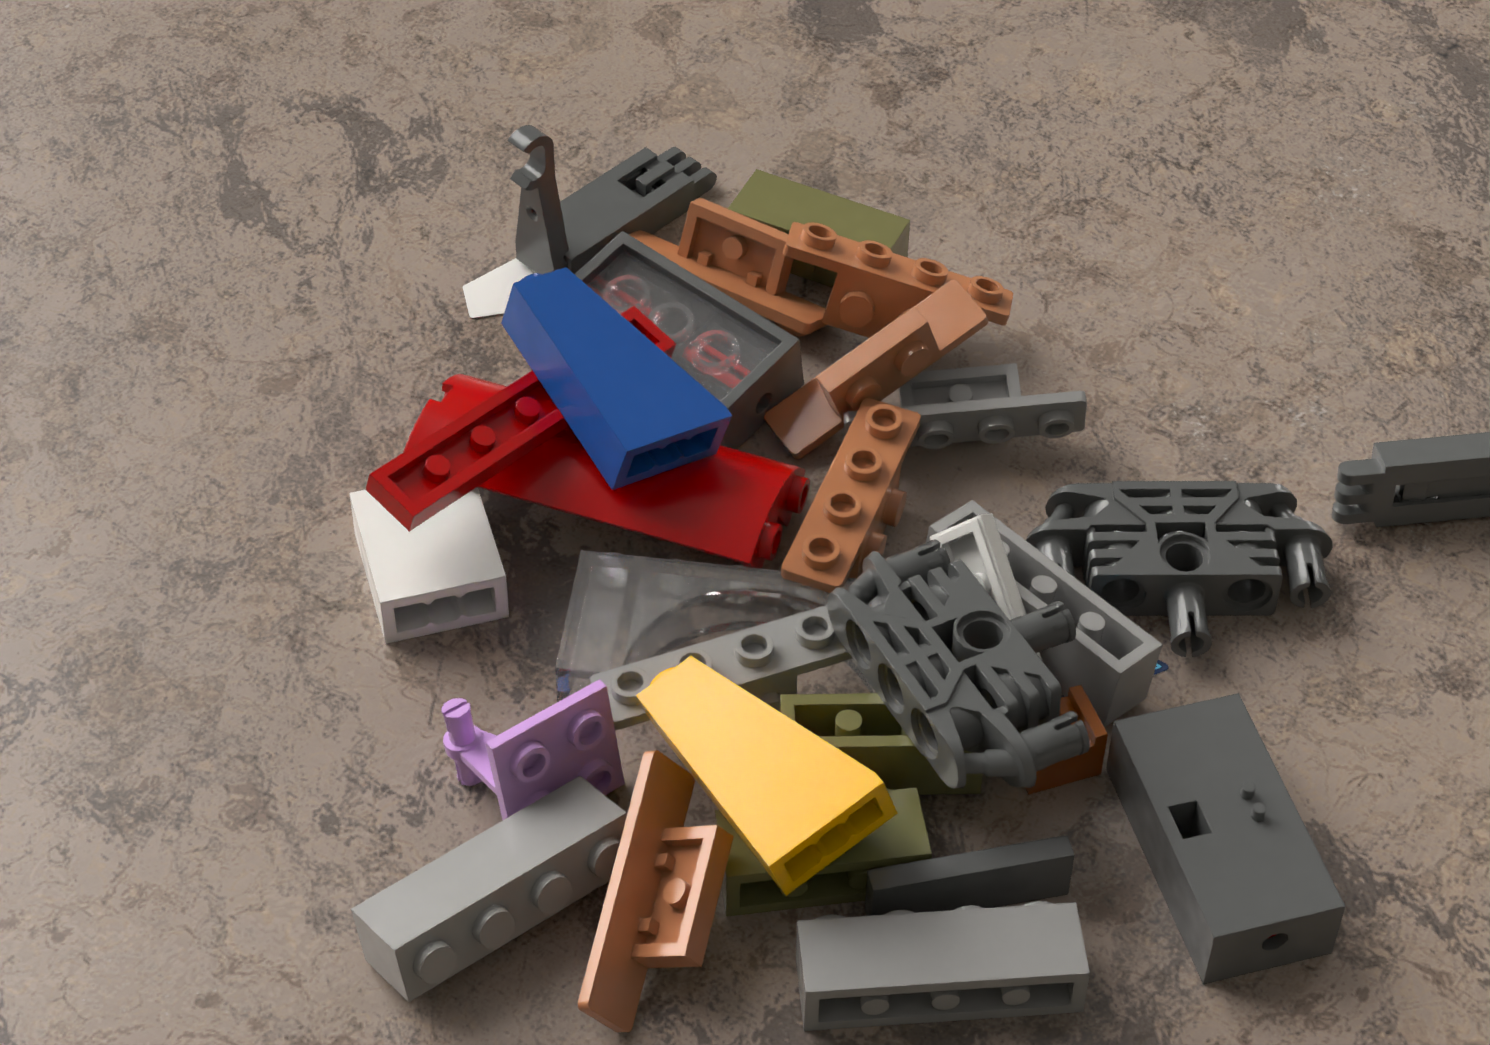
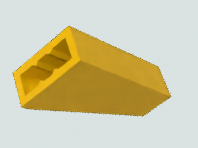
M689 656L676 667L660 672L647 688L636 695L654 727L694 776L698 784L785 896L898 814L884 782L874 771L693 656Z

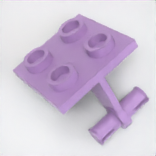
M600 679L497 736L480 730L479 727L473 725L470 711L471 706L470 703H467V700L455 698L447 701L442 706V714L447 727V732L443 737V744L447 756L455 762L458 781L466 786L476 785L483 781L497 795L502 820L579 776L583 777L604 795L625 784L607 686Z

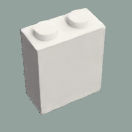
M478 487L410 532L366 490L349 493L355 536L385 644L509 617L506 574Z

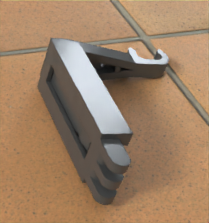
M532 125L522 126L507 140L521 151L530 154L526 165L521 169H515L510 180L521 187L515 241L516 259L535 273L545 274L567 267L575 274L622 231L630 234L641 230L654 234L686 213L691 201L696 200L712 189L716 183L717 175L706 167L701 169V164L692 157L686 158V154L677 147H671L659 156L645 147L560 201L555 177L553 140Z
M1490 432L1376 442L1373 444L1372 459L1344 461L1339 464L1337 473L1339 482L1336 484L1334 493L1336 501L1333 503L1331 514L1332 519L1337 523L1374 522L1376 527L1490 516Z

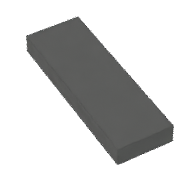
M1057 836L870 869V871H867L866 916L885 915L896 910H908L914 913L950 911L968 905L995 908L1068 895L1075 854L1068 836Z

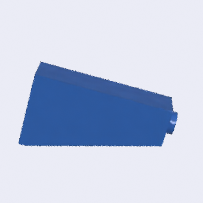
M567 267L545 274H530L520 281L513 283L501 324L612 490L717 453L732 417L727 407Z

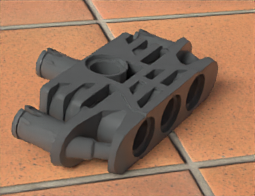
M1112 481V483L1068 484L1058 488L1051 494L1045 506L1048 518L1045 519L1043 524L1033 529L1026 538L1028 543L1073 577H1075L1074 567L1082 566L1083 579L1085 580L1084 585L1123 615L1168 616L1171 632V650L1181 657H1186V637H1190L1192 657L1202 655L1211 648L1212 638L1208 629L1207 616H1269L1274 614L1283 579L1279 566H1286L1290 587V601L1300 608L1305 607L1303 592L1305 588L1308 589L1310 608L1323 605L1331 596L1323 559L1330 554L1333 548L1332 540L1321 526L1311 521L1303 520L1294 514L1297 507V499L1288 488L1280 484L1236 483V481Z
M936 539L886 559L879 552L872 551L863 560V573L850 585L849 591L843 587H836L828 595L827 610L830 622L840 642L857 663L858 669L875 692L878 693L922 756L926 757L947 786L951 788H964L966 785V774H984L986 777H1001L1009 785L1017 788H1031L1035 786L1037 771L1089 751L1090 740L1088 732L1082 720L1077 721L1078 715L1075 712L1069 711L1059 716L1062 694L1061 685L1036 654L1048 648L1075 640V622L1069 609L1064 610L1065 604L1063 602L1055 601L1039 608L1037 611L1009 620L961 559L950 562L946 549L944 547L940 548V542ZM870 602L872 603V606H873V607H871V608H870L869 606H867Z

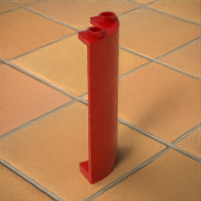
M456 374L449 377L442 383V391L445 392L442 401L428 400L411 431L403 452L507 386L464 374ZM569 426L479 485L478 488L737 561L746 570L759 574L764 560L772 561L777 554L782 537V525L786 527L789 525L793 512L797 514L802 512L809 493L810 479L804 477L806 472L804 468L720 445L717 453L712 456L612 490Z

